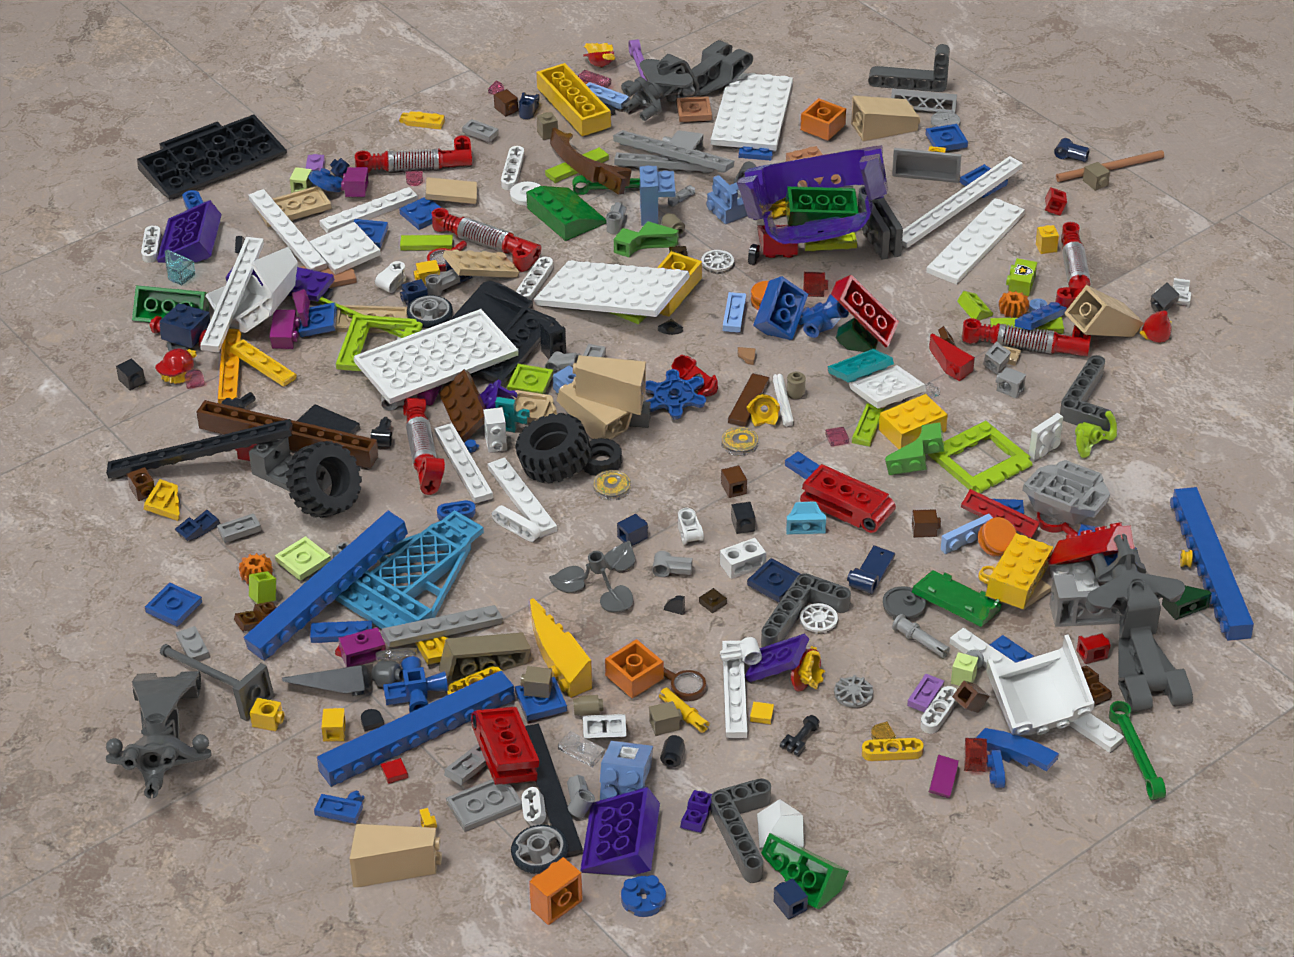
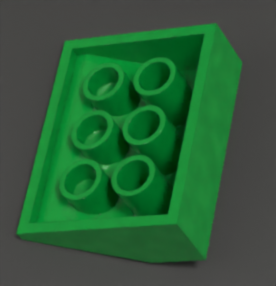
M538 186L526 192L527 209L565 241L606 224V218L570 188Z

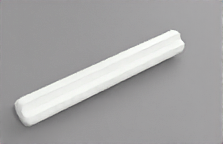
M774 374L773 383L780 405L783 425L791 427L794 420L782 374Z

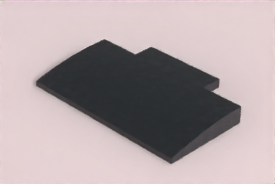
M253 114L224 126L217 121L159 143L161 150L137 158L139 171L164 196L171 199L184 194L186 191L197 189L287 153V150Z

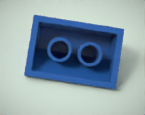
M783 276L770 280L753 326L766 335L792 340L808 294Z

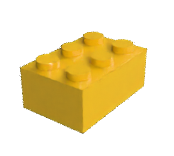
M924 394L881 412L879 431L898 449H901L914 442L920 436L922 425L941 423L942 432H946L948 414L927 394Z

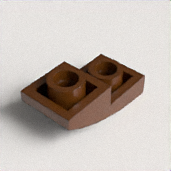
M273 602L255 604L253 611L235 613L234 621L243 632L249 631L277 607Z
M1087 665L1081 667L1094 705L1112 698V691L1099 682V674Z

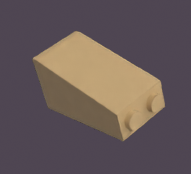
M853 96L851 124L862 141L918 131L920 117L907 99Z
M1088 285L1083 288L1064 313L1086 335L1134 337L1144 324L1123 302Z
M578 356L577 363L573 364V374H576V377L573 379V388H576V396L641 415L646 392L645 361Z
M573 382L568 385L565 384L559 389L556 401L570 415L581 421L586 433L592 439L608 438L611 440L628 429L633 413L576 396V388H573Z
M356 824L350 854L353 887H363L436 874L437 865H441L442 852H439L440 837L436 835V828Z

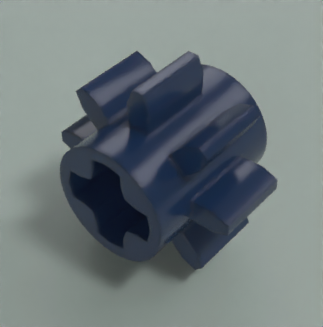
M342 158L338 161L334 159L330 164L332 167L330 172L341 178L347 172V168L350 165Z

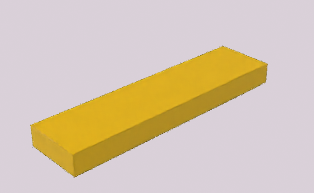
M242 339L230 347L231 353L281 386L285 387L296 380V373Z

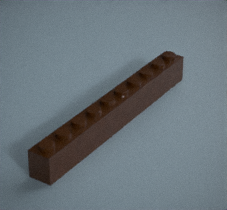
M204 400L196 411L199 429L220 434L287 420ZM291 420L293 424L292 436L288 437L290 450L299 452V449L321 441H332L333 443L341 444L343 446L342 449H348L350 455L354 456L357 460L355 462L357 466L370 469L379 457L376 439Z

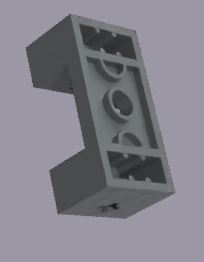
M288 437L272 440L267 443H259L249 451L252 474L290 492L289 488L286 487V482H288L286 471L289 470L287 466L289 461L292 460L293 455L290 454ZM318 464L316 479L319 487L324 492L332 482L328 471Z

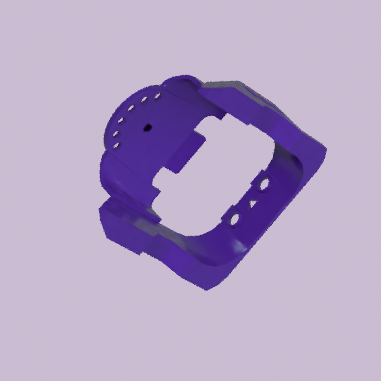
M882 145L747 169L745 177L737 181L748 218L753 220L764 219L765 230L768 235L783 244L820 241L857 232L864 227L872 213V200L884 198L888 192ZM835 174L841 177V182L838 184L833 183L831 177ZM823 177L821 184H819L814 178ZM801 180L807 182V187L839 188L850 185H864L867 193L865 199L866 212L844 218L832 217L805 222L804 225L788 227L787 225L777 227L773 221L772 211H769V209L776 201L786 197L787 187H798V182Z

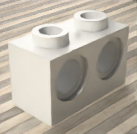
M503 408L485 409L484 425L488 453L507 451L506 423Z
M756 538L720 550V565L730 579L758 570L766 563V551Z
M625 714L583 716L584 738L626 736Z

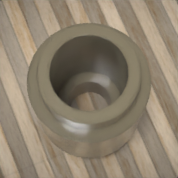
M667 213L663 216L662 226L679 230L678 236L683 234L685 224L675 214Z
M798 371L792 372L787 376V394L791 399L795 400L802 398L805 393L806 377Z
M598 695L578 696V698L573 699L574 715H580V717L600 715L599 711H604L603 699H598Z

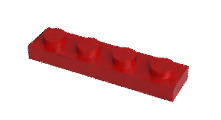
M972 489L969 490L961 503V508L980 517L990 514L993 518L1001 517L1008 520L1014 526L1017 534L1031 539L1040 526L1039 521Z

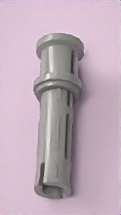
M904 614L898 615L894 620L893 630H899L909 640L915 639L941 658H945L948 655L944 651L949 652L950 647L921 630L918 623H912L906 619Z

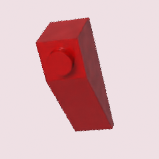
M930 334L929 350L947 375L961 381L973 372L975 357L937 335Z

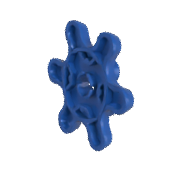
M670 369L666 372L665 381H646V392L654 395L653 398L646 400L651 402V412L665 408L673 419H679L683 414V408L687 406L702 408L706 403V398L703 395L696 394L695 391L702 388L704 379L696 376L690 380H682L679 377V371Z

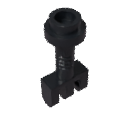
M814 715L806 716L803 720L804 726L795 737L787 734L781 741L780 748L785 749L787 747L788 752L792 753L794 751V755L799 757L806 748L805 743L802 741L810 731H816L819 728V719Z

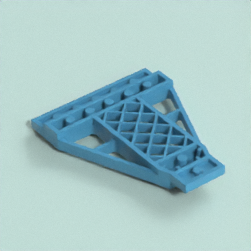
M454 510L443 520L431 524L421 533L399 541L388 553L379 559L382 562L371 572L368 570L364 572L360 578L355 580L347 590L343 591L334 600L366 620L372 621L374 625L381 629L435 618L471 550V543L484 533V527ZM435 551V554L423 555V552ZM437 551H444L446 553L437 554ZM436 561V564L424 565V562ZM421 562V564H422V565H411V566H410V563ZM402 563H407V566H400V565H401ZM452 569L443 588L433 584ZM422 572V575H410V573ZM408 573V576H396V574ZM388 574H394V577H386V576H387ZM408 583V586H396V584ZM425 590L438 596L431 609L414 598Z

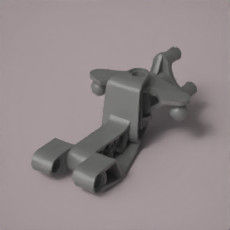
M717 40L702 51L701 63L692 69L687 61L672 54L665 55L661 60L645 59L639 65L646 80L638 77L634 83L624 88L625 94L628 97L633 95V97L622 104L623 109L628 107L624 111L629 113L637 106H646V109L639 112L640 118L646 121L653 115L662 112L660 100L666 97L667 101L674 102L677 101V98L707 94L734 82L752 64L753 55L742 49L732 52V45Z
M1119 534L1114 537L1118 554L1116 560L1107 567L1102 553L1095 554L1091 558L1096 569L1095 576L1097 581L1105 582V584L1088 593L1086 608L1091 613H1098L1101 609L1110 610L1112 606L1118 608L1117 611L1120 614L1118 685L1125 702L1130 705L1131 712L1148 710L1153 708L1151 692L1163 691L1168 696L1172 706L1192 703L1193 692L1185 669H1176L1153 637V634L1157 633L1161 611L1158 599L1164 598L1169 602H1177L1184 593L1185 585L1178 579L1146 574V568L1141 563L1138 550L1130 548L1125 534H1122V538Z
M200 671L180 672L177 676L157 677V673L137 674L132 680L134 699L139 701L141 707V734H143V737L136 743L127 745L123 751V744L117 738H112L106 743V750L109 753L106 755V762L122 765L127 770L137 767L144 777L146 786L144 794L149 799H151L152 794L153 799L158 796V792L163 785L164 772L168 771L172 766L205 760L212 756L211 750L207 749L209 746L208 737L203 734L196 735L193 738V747L180 741L179 710L176 704L179 699L199 697L201 690Z

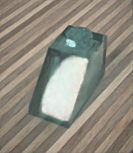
M165 250L168 280L182 286L195 276L194 261L170 250Z

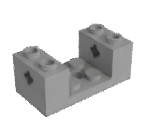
M1073 574L1053 575L1049 605L1055 627L1119 624L1120 614L1117 611L1118 608L1113 606L1110 610L1101 609L1098 613L1089 612L1086 608V603L1090 591H1078Z

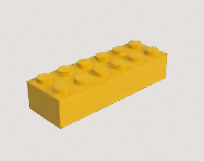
M565 63L536 72L538 90L581 136L611 127V110Z

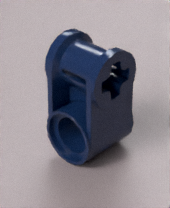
M526 92L522 93L519 100L520 118L531 119L534 117L539 107V94L529 95Z

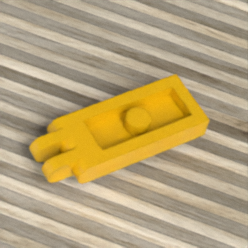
M420 111L403 112L399 122L404 123L406 126L441 130L445 122V115L423 113Z

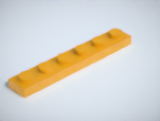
M228 329L222 344L218 387V403L220 404L226 398H237L240 358L230 352V347L241 341L240 329Z

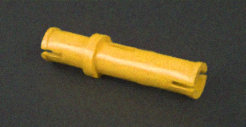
M666 687L661 690L662 694H659V698L665 703L673 701L676 709H680L683 720L686 723L693 725L700 733L708 729L706 726H709L710 723L698 714L697 709L691 708L669 688Z

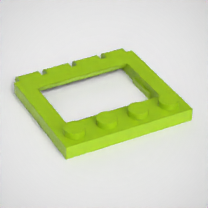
M354 314L335 364L336 369L361 371L354 362V356L361 353L370 327L404 330L402 336L404 338L420 332L423 324L417 322L416 319Z
M986 420L944 441V452L928 454L967 489H972L978 493H982L990 487L1005 481V479H1009L1033 466L1030 460L1031 457ZM987 439L992 440L998 448L1011 456L973 477L949 457L953 454L958 455L964 452L966 447L978 445L980 440Z

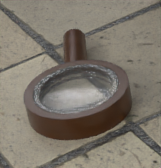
M664 667V677L671 680V691L681 700L695 701L705 694L706 679L701 673L693 670H683L675 674Z

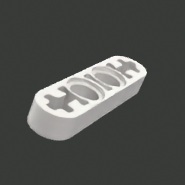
M513 146L509 149L501 177V187L504 190H511L518 182L524 160V148L521 146Z
M550 257L539 258L516 292L532 301L553 270V260Z

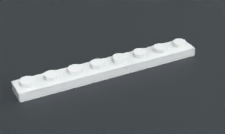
M264 189L248 195L249 201L307 269L321 271L327 268L326 261Z

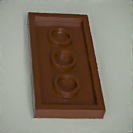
M463 369L456 375L454 380L439 392V395L453 426L465 443L484 424V410L486 407L470 373Z

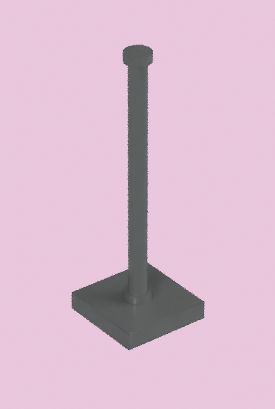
M164 644L160 649L162 656H169L232 686L240 718L245 721L251 718L250 711L257 698L271 700L275 697L268 668L262 663L239 681L172 649L168 644Z

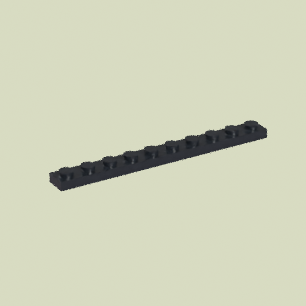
M291 419L108 461L106 474L109 479L119 478L144 467L146 470L157 469L161 466L174 465L178 462L212 456L221 452H229L233 449L246 448L276 439H285L292 436L293 424Z

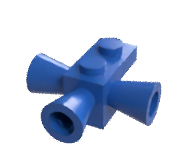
M830 294L826 303L822 304L820 302L811 308L805 307L798 324H804L803 330L807 336L816 338L820 332L832 329L841 318L848 317L849 311Z
M414 656L405 658L401 662L404 681L383 684L386 705L410 702V713L428 705L427 691H448L445 671L425 678L424 668L421 667V660Z

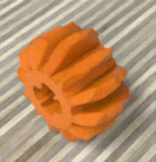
M1016 291L1003 293L999 300L1000 313L1004 314L1005 317L1010 316L1011 318L1023 316L1029 309L1028 296L1023 295V292L1017 293Z
M249 554L248 558H242V562L239 563L240 577L247 584H249V574L268 571L273 575L272 562L265 554Z

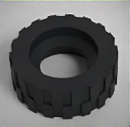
M594 438L590 440L592 453L586 466L582 467L584 472L600 477L606 471L608 473L619 471L622 464V449L620 445L608 438ZM606 454L610 458L599 461L592 459V456Z

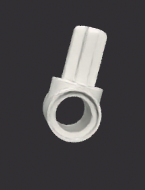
M753 637L741 640L737 648L720 651L722 661L740 659L741 662L754 665L762 659L757 640Z

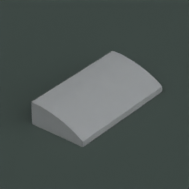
M894 148L892 176L959 183L961 154Z

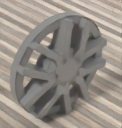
M856 675L847 678L842 677L838 683L836 682L834 696L844 706L862 707L872 700L873 686L864 677L859 678Z

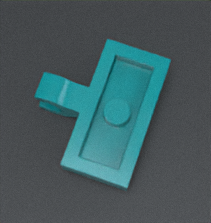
M497 397L495 405L496 408H503L506 432L515 433L517 422L527 424V417L530 418V410L522 409L516 411V400Z

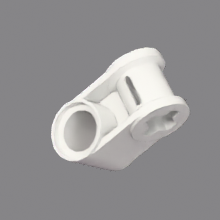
M400 261L391 263L384 271L377 275L375 285L389 293L395 292L406 281V275L404 274L405 264Z
M691 508L679 510L678 530L682 543L686 545L688 542L697 540L702 542L704 540L703 530L695 511Z

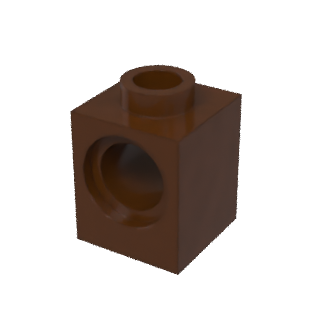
M146 468L127 473L129 488L136 499L140 501L148 498L155 485Z

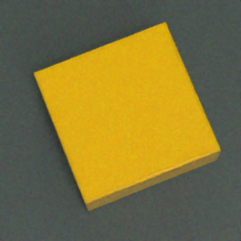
M753 701L750 722L771 724L774 704Z

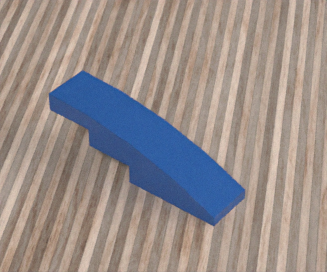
M984 728L973 740L974 744L988 752L990 750H1000L1002 760L1008 763L1012 759L1026 767L1032 763L1046 772L1058 760L1059 753L1037 742L1000 730Z

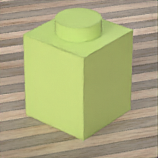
M295 167L290 177L291 193L311 188L313 183L309 180V174L312 172V169Z
M958 652L952 666L951 684L960 686L964 680L973 683L977 674L978 657Z

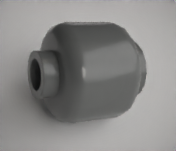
M381 660L372 669V680L379 687H383V684H392L403 680V669H401L400 664L396 661Z

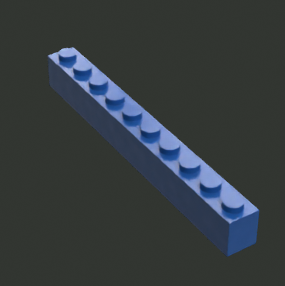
M1197 487L1174 489L1173 497L1170 498V506L1175 510L1176 521L1181 525V533L1185 535L1187 548L1192 550V561L1196 562L1197 573L1203 580V588L1212 593L1210 604H1213L1215 618L1219 619L1221 632L1225 634L1227 641L1251 639L1254 623Z
M389 510L385 512L243 637L248 650L263 661L272 656L277 649L288 642L299 630L303 629L312 618L316 617L338 595L347 590L355 580L360 578L364 572L375 565L382 556L405 538L408 534L405 521Z
M498 671L317 756L318 770L330 787L342 783L357 774L380 765L382 762L399 756L401 753L470 722L473 711L496 709L515 700L514 685L502 671Z

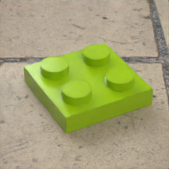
M518 364L507 386V390L545 394L553 377V369Z

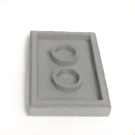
M493 779L446 798L447 805L464 832L523 809L522 801L510 783L495 785Z

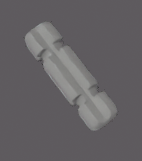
M689 185L675 193V197L667 199L668 205L674 207L689 196L695 194V187Z

